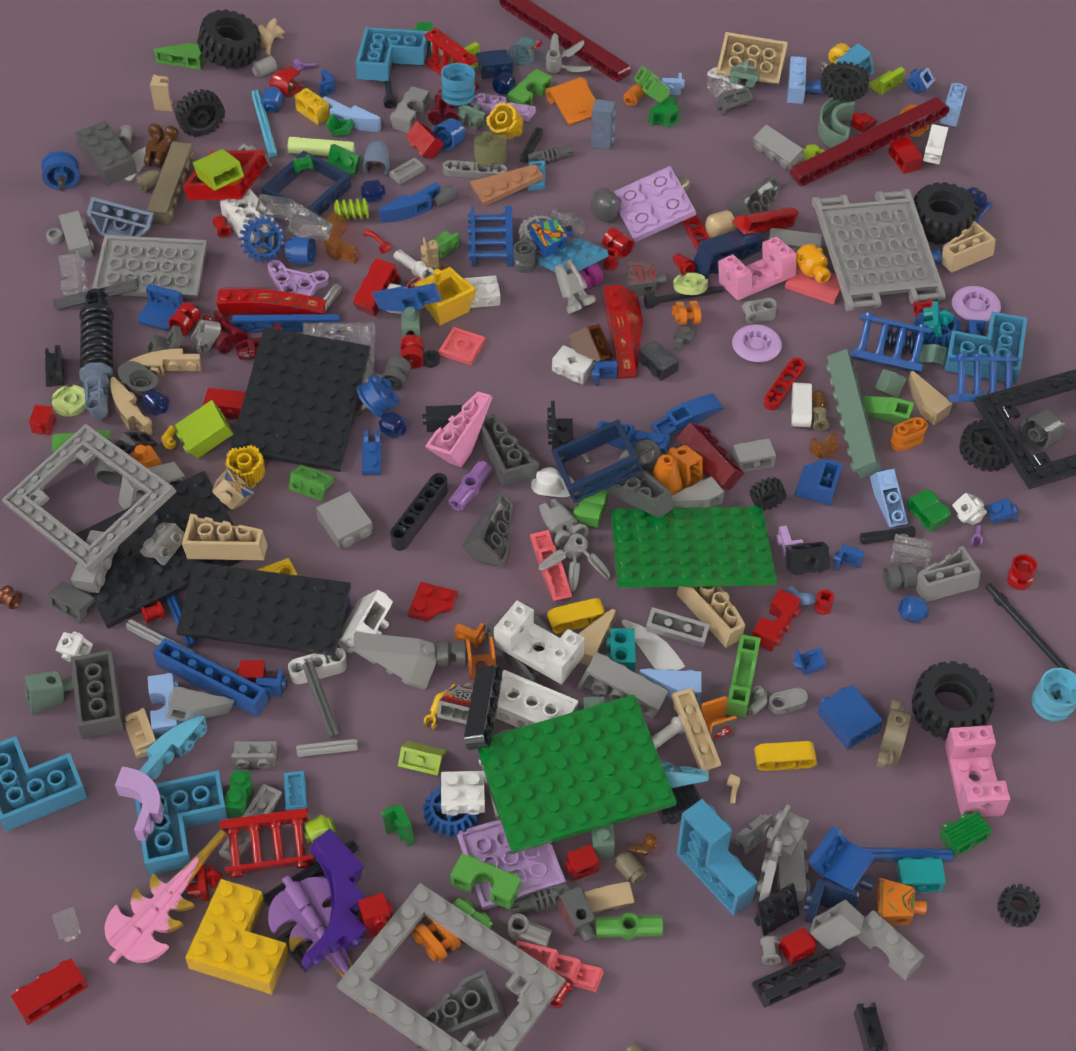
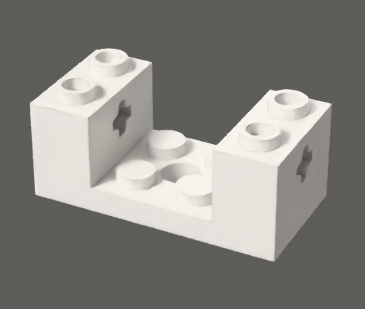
M518 600L494 627L495 647L561 685L584 657L585 638L569 629L565 631L561 638L534 624V609ZM536 646H542L544 650L537 652L534 650V648Z

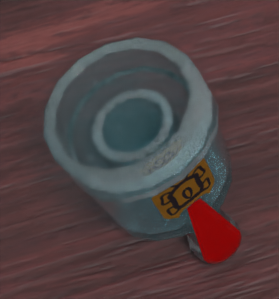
M521 36L509 48V58H512L513 63L516 65H530L534 60L535 50L542 45V40L537 39L535 41L530 36Z

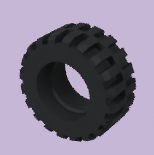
M224 9L223 11L216 10L203 18L197 44L203 56L208 58L211 63L214 62L217 66H224L227 69H238L246 67L253 62L261 37L258 27L250 18H246L242 13L238 14L237 11Z
M936 182L933 185H926L915 194L913 201L927 242L931 241L937 245L939 243L944 245L955 237H959L964 229L972 226V223L976 220L978 206L976 205V200L972 198V194L966 192L965 188L957 187L956 184H948V182H943L942 184ZM936 212H946L952 216L940 215Z
M946 661L939 662L938 666L933 664L928 670H924L917 681L912 697V711L916 715V721L919 724H923L922 728L926 732H932L931 735L936 738L939 736L946 741L950 728L986 726L995 701V695L992 692L993 688L990 683H987L988 679L983 674L980 675L979 670L976 668L968 667L969 664H957V661H950V663H946ZM941 692L956 693L968 702L970 708L962 711L948 709L937 700L935 695Z

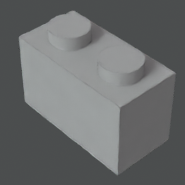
M759 439L733 445L732 458L745 473L774 467L776 454L770 439Z
M844 900L814 917L810 934L829 950L835 946H840L845 940L859 935L862 931L864 916L847 900Z

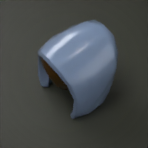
M372 141L368 144L363 159L365 175L368 174L367 167L370 164H374L378 167L385 166L384 176H387L390 169V152L384 142Z

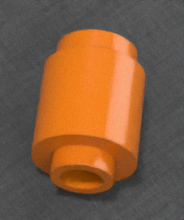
M639 84L632 85L623 95L624 102L628 106H635L644 96L643 87Z

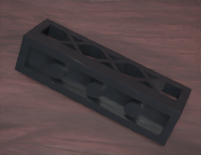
M825 949L752 982V987L762 1005L766 1008L843 973L846 963L842 956L836 958L832 949ZM826 956L831 960L823 965H818L819 960ZM803 966L813 968L805 973L799 974V970ZM785 974L794 977L779 983L780 977ZM765 983L773 985V987L764 991L760 988Z

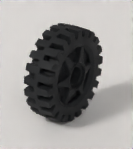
M839 61L836 64L831 63V66L827 65L823 69L820 87L821 91L825 95L828 94L829 98L833 97V100L840 99L839 101L842 102L845 99L846 102H850V99L856 101V98L861 99L867 93L869 73L867 70H864V67H859V64L853 65V62L847 64V61H843V64H841Z
M200 89V92L194 90V94L191 92L187 93L188 97L184 95L182 97L183 101L179 100V105H176L175 118L185 134L193 135V137L198 135L202 137L204 133L208 135L209 131L213 133L215 127L217 129L220 127L219 123L222 124L223 118H225V109L221 100L213 91Z
M984 419L979 420V423L976 420L964 429L959 449L964 461L968 460L967 464H974L973 468L975 469L981 467V471H985L988 468V472H993V469L999 471L1011 463Z

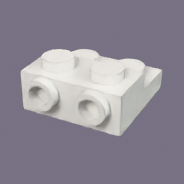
M496 275L465 278L476 289L475 300L471 301L470 308L500 306V291Z
M484 771L441 772L442 814L457 815L458 813H469L477 815L485 813Z

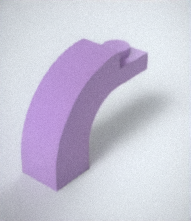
M122 767L115 787L119 796L136 799L142 804L134 831L137 840L146 841L148 834H151L153 831L154 823L161 824L162 801L158 789L150 777L136 769Z

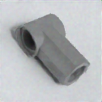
M514 914L509 919L507 933L513 941L523 940L531 944L547 947L552 930L528 921L526 916L522 914ZM520 925L523 929L516 930L513 928V926Z

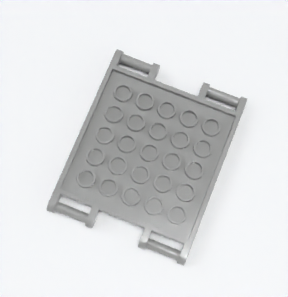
M909 188L894 192L876 191V201L849 204L846 194L839 197L812 198V206L815 208L845 301L846 311L865 307L880 308V295L908 292L911 304L915 301H927L928 299L945 300V291ZM892 198H903V199H895V200H886V199H892ZM829 204H840V205H832V206H822V205H829ZM936 290V293L917 294V291ZM872 297V300L855 302L852 300V298Z

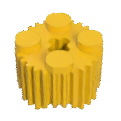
M505 102L497 103L495 109H492L491 114L486 117L489 129L495 135H505L506 140L514 139V136H520L523 131L522 126L524 125L522 115L511 104L509 105Z
M252 445L247 446V448L245 446L243 448L239 447V449L232 448V451H228L229 453L226 454V469L229 467L248 486L254 488L256 483L262 481L265 475L264 460L259 452V448Z

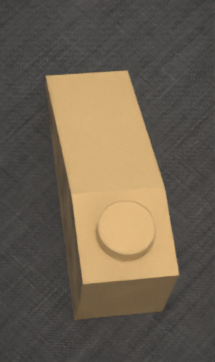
M914 371L910 372L908 387L919 412L925 420L935 425L950 414L952 402H949L947 398Z
M611 609L578 634L585 638L584 657L579 663L589 665L595 653H601L606 642V636L609 635L610 628H612L615 622L616 610Z

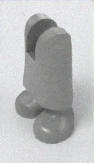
M568 259L565 261L568 275L561 264L555 266V273L562 297H567L568 305L566 310L570 314L580 310L583 306L596 302L597 298L595 295H587L584 289L588 286L573 261Z
M556 498L551 500V509L546 503L539 505V510L551 536H556L554 542L557 547L564 548V545L574 534H580L584 537L588 534L587 526L585 524H577L576 518Z

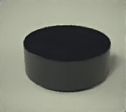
M428 350L423 353L424 366L433 368L439 365L440 355L437 351Z

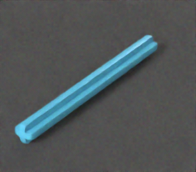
M258 89L252 90V98L268 156L270 158L276 157L277 150L264 105L261 103L260 91Z

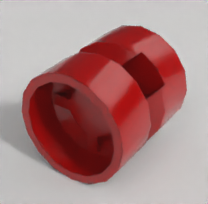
M612 227L605 233L602 244L606 248L617 249L619 252L618 257L625 258L631 253L634 247V240L618 228Z
M184 302L169 318L168 325L171 329L173 326L180 327L182 335L185 336L200 319L201 314L194 305Z
M416 335L403 337L400 341V357L410 363L411 369L419 368L423 364L422 338Z
M1027 554L1015 556L1007 574L1008 584L1017 590L1028 589L1037 571V561Z

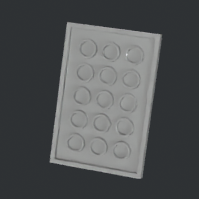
M104 235L93 288L98 289L136 279L139 284L138 290L118 295L148 297L146 287L148 284L179 291L182 294V299H197L207 252V240Z

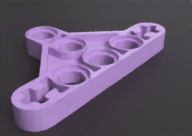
M271 260L267 265L268 273L279 291L285 292L286 289H293L291 293L313 297L316 290L329 284V275L324 270L310 274L285 268L280 260ZM282 277L287 278L285 281H279V280H278L279 278H282ZM319 277H324V278H326V279L323 280V281L317 280V278H319ZM303 283H309V284H310L309 286H306V287L301 286V284H303Z

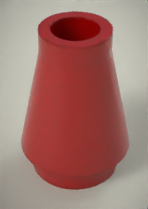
M676 253L673 256V261L682 275L695 271L696 266L693 260L680 253Z

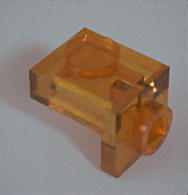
M833 432L823 442L813 437L810 440L809 451L814 456L825 459L837 451L839 436Z

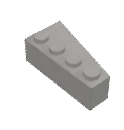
M597 652L576 687L582 691L584 688L593 691L592 695L600 697L602 694L609 697L611 701L635 695L642 714L650 718L655 717L668 693L661 685L645 679L643 675L636 674L627 669L626 666L610 660L606 655Z

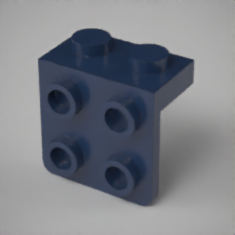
M507 50L478 52L476 54L481 79L510 76L513 74V60L508 57Z
M817 879L814 891L809 889L803 912L807 913L805 921L813 922L819 905L832 908L840 902L847 900L855 908L860 894L854 889L848 890L833 884L831 881Z

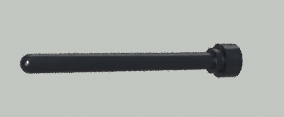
M389 76V80L384 81L386 96L383 99V103L386 109L396 107V98L392 95Z
M723 285L709 287L705 292L696 295L681 293L658 297L652 294L644 295V305L646 309L657 306L658 303L724 292L725 287Z

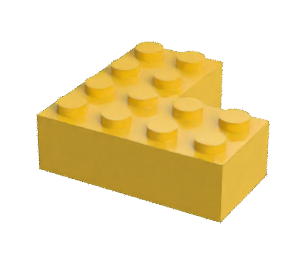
M223 879L220 880L185 957L189 969L272 995L289 953L286 943L252 933L264 906L262 891Z

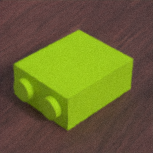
M224 149L193 162L198 178L214 191L244 177L240 162Z
M212 400L175 424L178 430L176 433L178 438L185 443L183 445L184 450L188 455L192 454L196 459L234 435L222 411Z

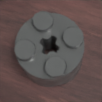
M1044 408L1024 419L1020 424L1019 431L1023 434V443L1029 449L1035 452H1043L1062 439L1065 424L1048 408Z

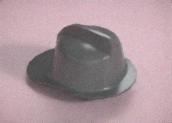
M127 361L119 366V377L137 396L146 395L149 397L152 390L158 385V377L139 362Z
M642 440L632 445L642 469L648 471L653 468L661 456L659 446L651 440ZM627 449L621 454L619 460L625 456H630Z

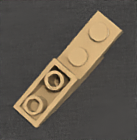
M183 349L155 351L129 360L144 365L157 377H165L166 371H202L200 354H184Z
M114 376L110 378L114 404L125 426L130 431L137 427L141 432L152 435V422L148 416L144 417L137 407L135 394L132 391L129 392L122 381H118Z

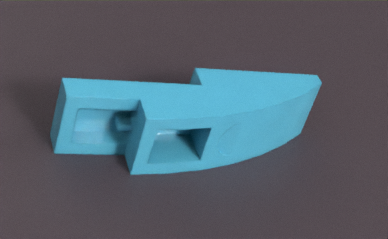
M200 715L191 718L162 735L146 750L148 761L139 771L146 774L152 780L157 779L161 770L166 764L171 763L175 754L182 758L186 752L188 753L192 750L197 739L206 733L208 727L205 717Z

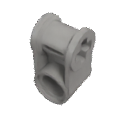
M773 298L747 301L742 305L741 309L746 315V322L748 324H755L773 320L776 316L777 303Z
M200 320L194 333L191 335V340L196 344L198 353L205 354L211 350L221 332L219 322Z

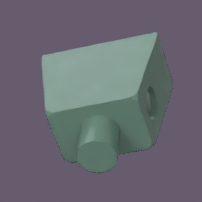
M407 307L404 312H401L402 338L409 335L408 331L410 330L414 331V335L421 337L420 311L415 310L413 307Z
M57 671L24 676L26 701L32 715L62 704L64 702V692L74 689L72 678L61 680Z

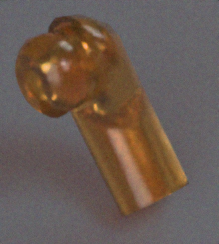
M820 390L813 391L812 397L814 398L812 400L816 401V404L812 410L816 407H825L826 400L823 392Z

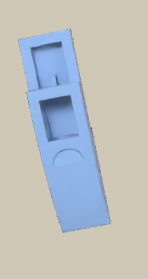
M951 83L946 100V105L950 108V111L940 120V124L956 127L967 86L961 83Z
M326 96L322 98L329 103L330 115L335 114L339 121L353 120L355 123L352 128L353 130L381 131V119L377 115L356 105L350 109Z

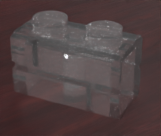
M895 534L890 561L900 564L912 562L915 567L925 569L930 565L934 542L925 538H912L906 534Z

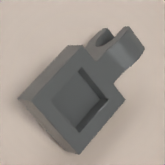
M679 325L674 333L673 339L675 340L674 343H676L674 349L681 351L685 343L690 345L696 335L697 328Z

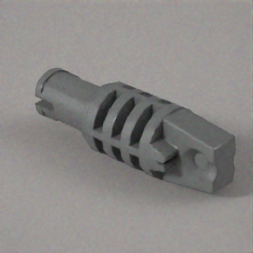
M569 145L561 148L552 147L529 154L528 161H545L547 164L556 162L562 157L572 156L573 148Z
M568 884L553 886L530 893L528 898L514 902L512 906L513 914H522L531 910L539 912L557 906L559 896L570 891Z

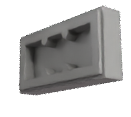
M414 157L390 171L389 177L401 185L425 171V165Z

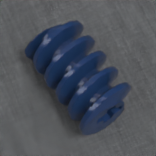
M889 328L885 346L888 344L889 350L893 346L896 347L900 329L893 333V328ZM911 332L909 336L906 333L902 349L903 353L909 349V353L913 354L917 336L914 337V332Z

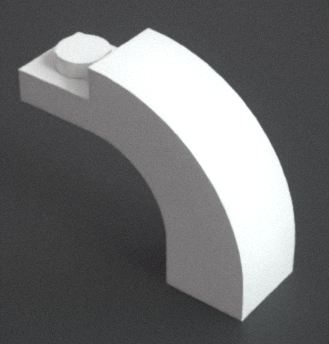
M932 124L923 159L924 162L940 164L948 127Z

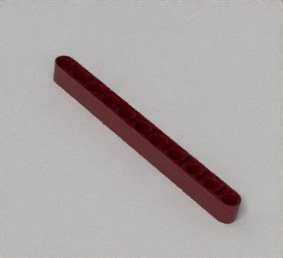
M499 0L503 9L549 39H552L553 34L556 33L559 45L566 50L580 41H584L583 47L574 55L613 81L619 82L631 73V69L626 62L530 0Z
M935 97L795 165L790 170V176L799 186H805L891 144L892 141L903 138L944 118L949 113L950 108L939 97Z

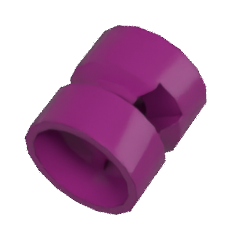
M596 263L579 271L588 286L584 291L604 281L603 273Z

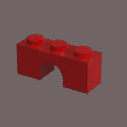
M779 589L771 602L769 614L775 616L777 620H768L761 617L752 632L753 637L761 638L760 647L773 652L776 646L779 647L784 639L783 634L789 632L793 624V618H798L802 610L799 607L801 598Z

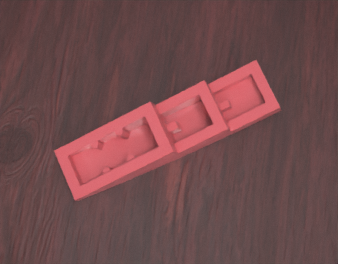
M549 530L530 534V540L540 565L557 550L555 545H553ZM562 561L541 571L553 602L572 598Z
M517 940L516 947L563 977L572 986L593 992L597 991L604 974L602 968L582 964L580 959L561 955L557 949Z

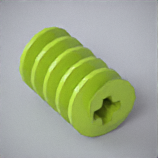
M356 198L355 203H353L352 199H349L348 204L345 199L342 200L341 204L336 199L334 204L335 221L337 216H339L341 221H343L344 216H346L347 220H350L351 215L354 220L357 219L358 215L361 220H363L364 215L369 219L368 202H366L365 198L362 199V203L359 202L358 198Z

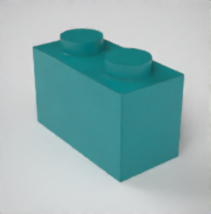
M903 858L898 860L895 868L897 883L913 887L915 893L943 891L946 880L942 858Z

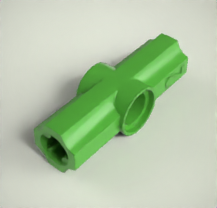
M625 913L620 917H595L596 938L621 937L625 940H633L636 937L663 936L662 915L636 916L633 913ZM630 924L634 928L627 929L624 927V925Z

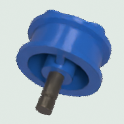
M65 151L49 152L41 162L42 179L48 187L63 192L74 187L79 182V162L73 154Z
M371 374L365 384L361 383L358 385L357 393L363 404L356 409L355 414L360 416L369 409L373 414L382 418L387 415V410L397 407L400 399L391 388L390 381L386 378L382 379L376 374Z

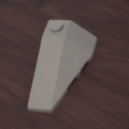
M362 632L354 633V652L373 664L379 663L386 668V672L398 675L402 678L401 681L407 685L423 690L427 688L437 662V644L417 638Z

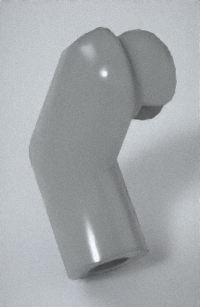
M756 686L753 689L754 703L747 708L748 712L753 716L768 703L767 693L762 686Z

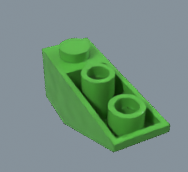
M863 396L868 417L896 425L912 417L914 410L913 402L893 397Z

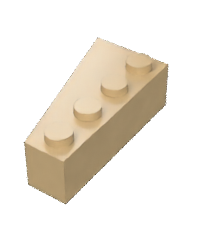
M190 514L182 541L187 559L264 560L268 546L262 529L244 525L233 526L230 522L226 521L222 523L215 522L212 518L205 517L202 519L198 518L195 514Z
M721 586L678 587L677 596L701 622L710 624L709 630L725 648L740 641V636L743 634L746 625L736 607L732 606L729 601L728 593L724 592Z

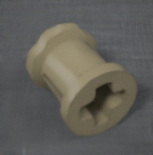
M816 407L812 410V418L814 419L813 429L815 431H825L829 428V422L826 418L827 409L824 407Z

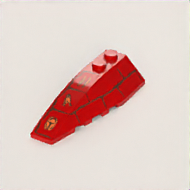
M622 285L604 286L603 303L614 359L617 361L618 379L636 378L643 326L638 295Z
M224 287L218 290L216 305L218 310L225 316L321 315L325 312L326 300L264 287Z

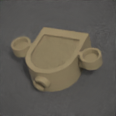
M892 699L877 758L876 767L884 769L885 765L897 767L904 747L911 715L904 713L905 708L900 705L901 701Z

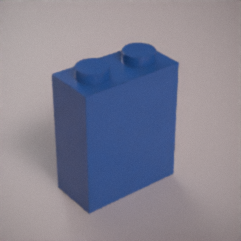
M854 685L839 689L835 695L827 696L819 703L817 714L847 750L876 734L881 729L883 720Z

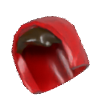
M292 66L275 72L269 80V86L280 89L286 97H292L304 88L303 85L293 79L300 75V72Z

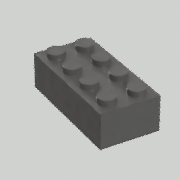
M106 121L75 132L79 148L107 186L137 173L133 156Z
M112 650L70 657L77 722L82 739L124 731L116 663Z

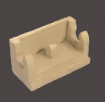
M153 74L150 89L154 109L172 111L173 101L170 99L169 84L161 83V81H169L168 77Z
M142 708L140 711L125 716V720L128 722L124 723L137 759L147 756L146 750L156 741L145 709Z

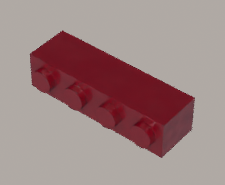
M689 422L676 438L680 443V447L686 445L702 457L703 473L708 477L712 476L722 489L731 490L743 476L744 472L733 458L726 456L727 450L718 445L719 440L715 436L710 435L712 431L708 427Z

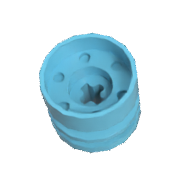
M1053 668L1046 671L1033 691L1031 698L1032 706L1038 715L1046 720L1057 722L1067 719L1076 708V674L1064 668Z

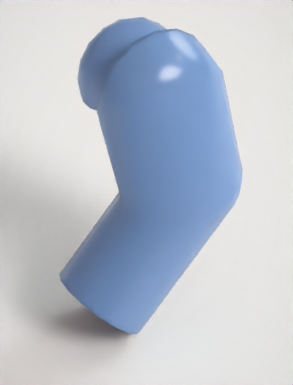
M790 586L786 590V592L801 598L800 605H810L815 602L813 594L799 593L794 586Z

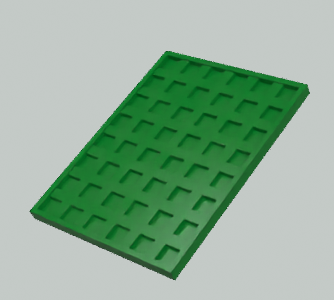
M676 507L660 518L639 508L611 509L617 588L776 585V574L763 507Z
M635 695L493 735L489 747L477 749L511 855L676 806V799Z

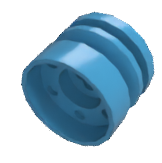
M453 63L445 66L441 71V94L443 101L458 106L471 103L475 99L474 69L464 63Z

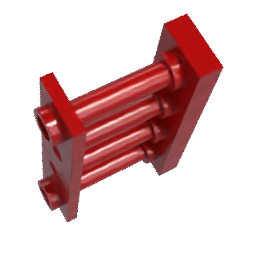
M437 28L424 34V38L432 43L433 55L425 59V65L441 76L442 69L451 64L449 56L453 58V63H464L471 66L478 62V58ZM439 49L443 51V57L439 55ZM475 82L474 85L476 91L477 89H479L478 83Z
M307 808L220 820L221 830L229 836L232 866L225 867L226 876L240 878L245 873L296 866L297 869L309 867V864H313V854L306 855L302 828L304 822L308 821ZM291 824L294 827L297 857L284 859L281 828L282 825ZM269 827L273 835L275 860L262 862L259 831H261V828ZM248 830L251 835L254 863L241 865L237 834H239V831Z

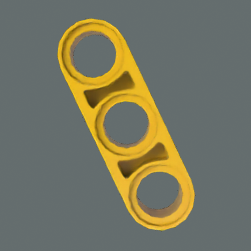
M593 598L553 608L547 612V617L553 633L560 634L564 633L567 629L573 631L588 627L606 614L601 599Z
M810 741L765 743L754 748L757 769L760 771L808 769L817 765L814 743Z

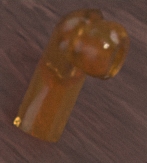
M648 834L641 845L628 844V852H632L636 856L649 855L657 846L656 836Z

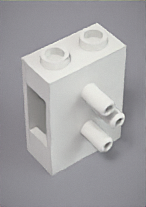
M376 590L358 599L341 629L338 646L348 654L354 652L355 632L381 634L378 630L379 626L384 629L389 626V622L384 617L393 601L388 598L386 593Z

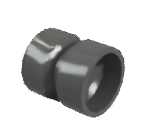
M529 240L518 241L513 248L514 268L518 272L529 273L536 266V246Z
M399 356L391 357L382 379H388L394 391L403 389L411 369L410 363Z
M912 562L901 563L899 567L896 564L884 566L883 580L886 589L892 591L899 590L900 586L905 589L916 587L918 578L915 565Z
M448 640L437 641V667H449L450 663H453L454 666H466L465 640H454L452 643H449Z

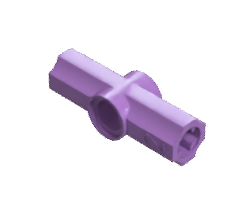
M483 460L481 462L478 461L470 473L463 476L461 485L449 499V504L453 509L457 511L463 510L470 500L479 494V488L492 472V467Z

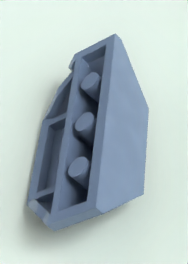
M91 197L87 210L88 216L101 236L141 237L150 230L154 213Z

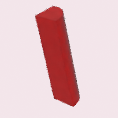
M788 207L739 215L732 223L744 235L768 231L771 228L780 229L794 226L799 211Z

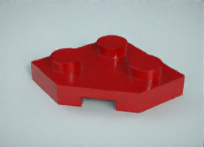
M420 582L409 608L408 617L428 622L438 614L443 612L446 614L452 611L458 591Z

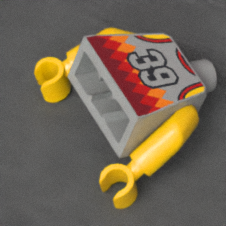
M466 683L464 686L452 684L448 690L438 693L430 708L431 714L424 718L425 726L427 727L428 723L433 721L432 730L436 729L438 725L436 715L439 718L466 724L473 684Z

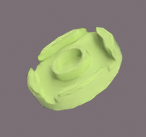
M686 273L685 276L681 277V275H678L674 278L673 287L678 293L696 295L707 290L708 279H705V276L702 274Z
M72 385L73 387L63 386L56 390L52 396V406L55 412L68 417L82 413L86 409L85 389L83 387Z

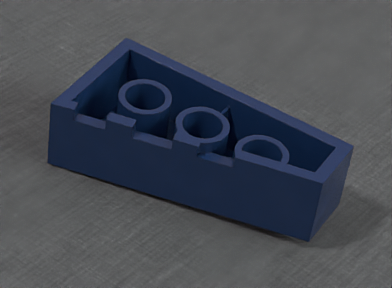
M740 230L702 240L698 245L694 258L696 266L694 272L705 276V279H708L711 273L715 275L719 273V260L734 255L737 259L744 260L760 251L764 238L758 232L744 235Z

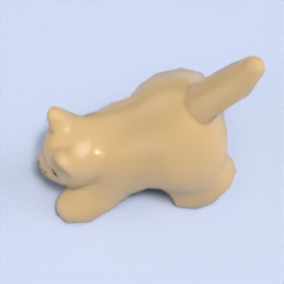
M273 18L268 23L267 28L263 25L258 27L261 37L259 47L266 49L267 56L271 55V45L274 39H284L282 34L285 31L279 25H276V18Z

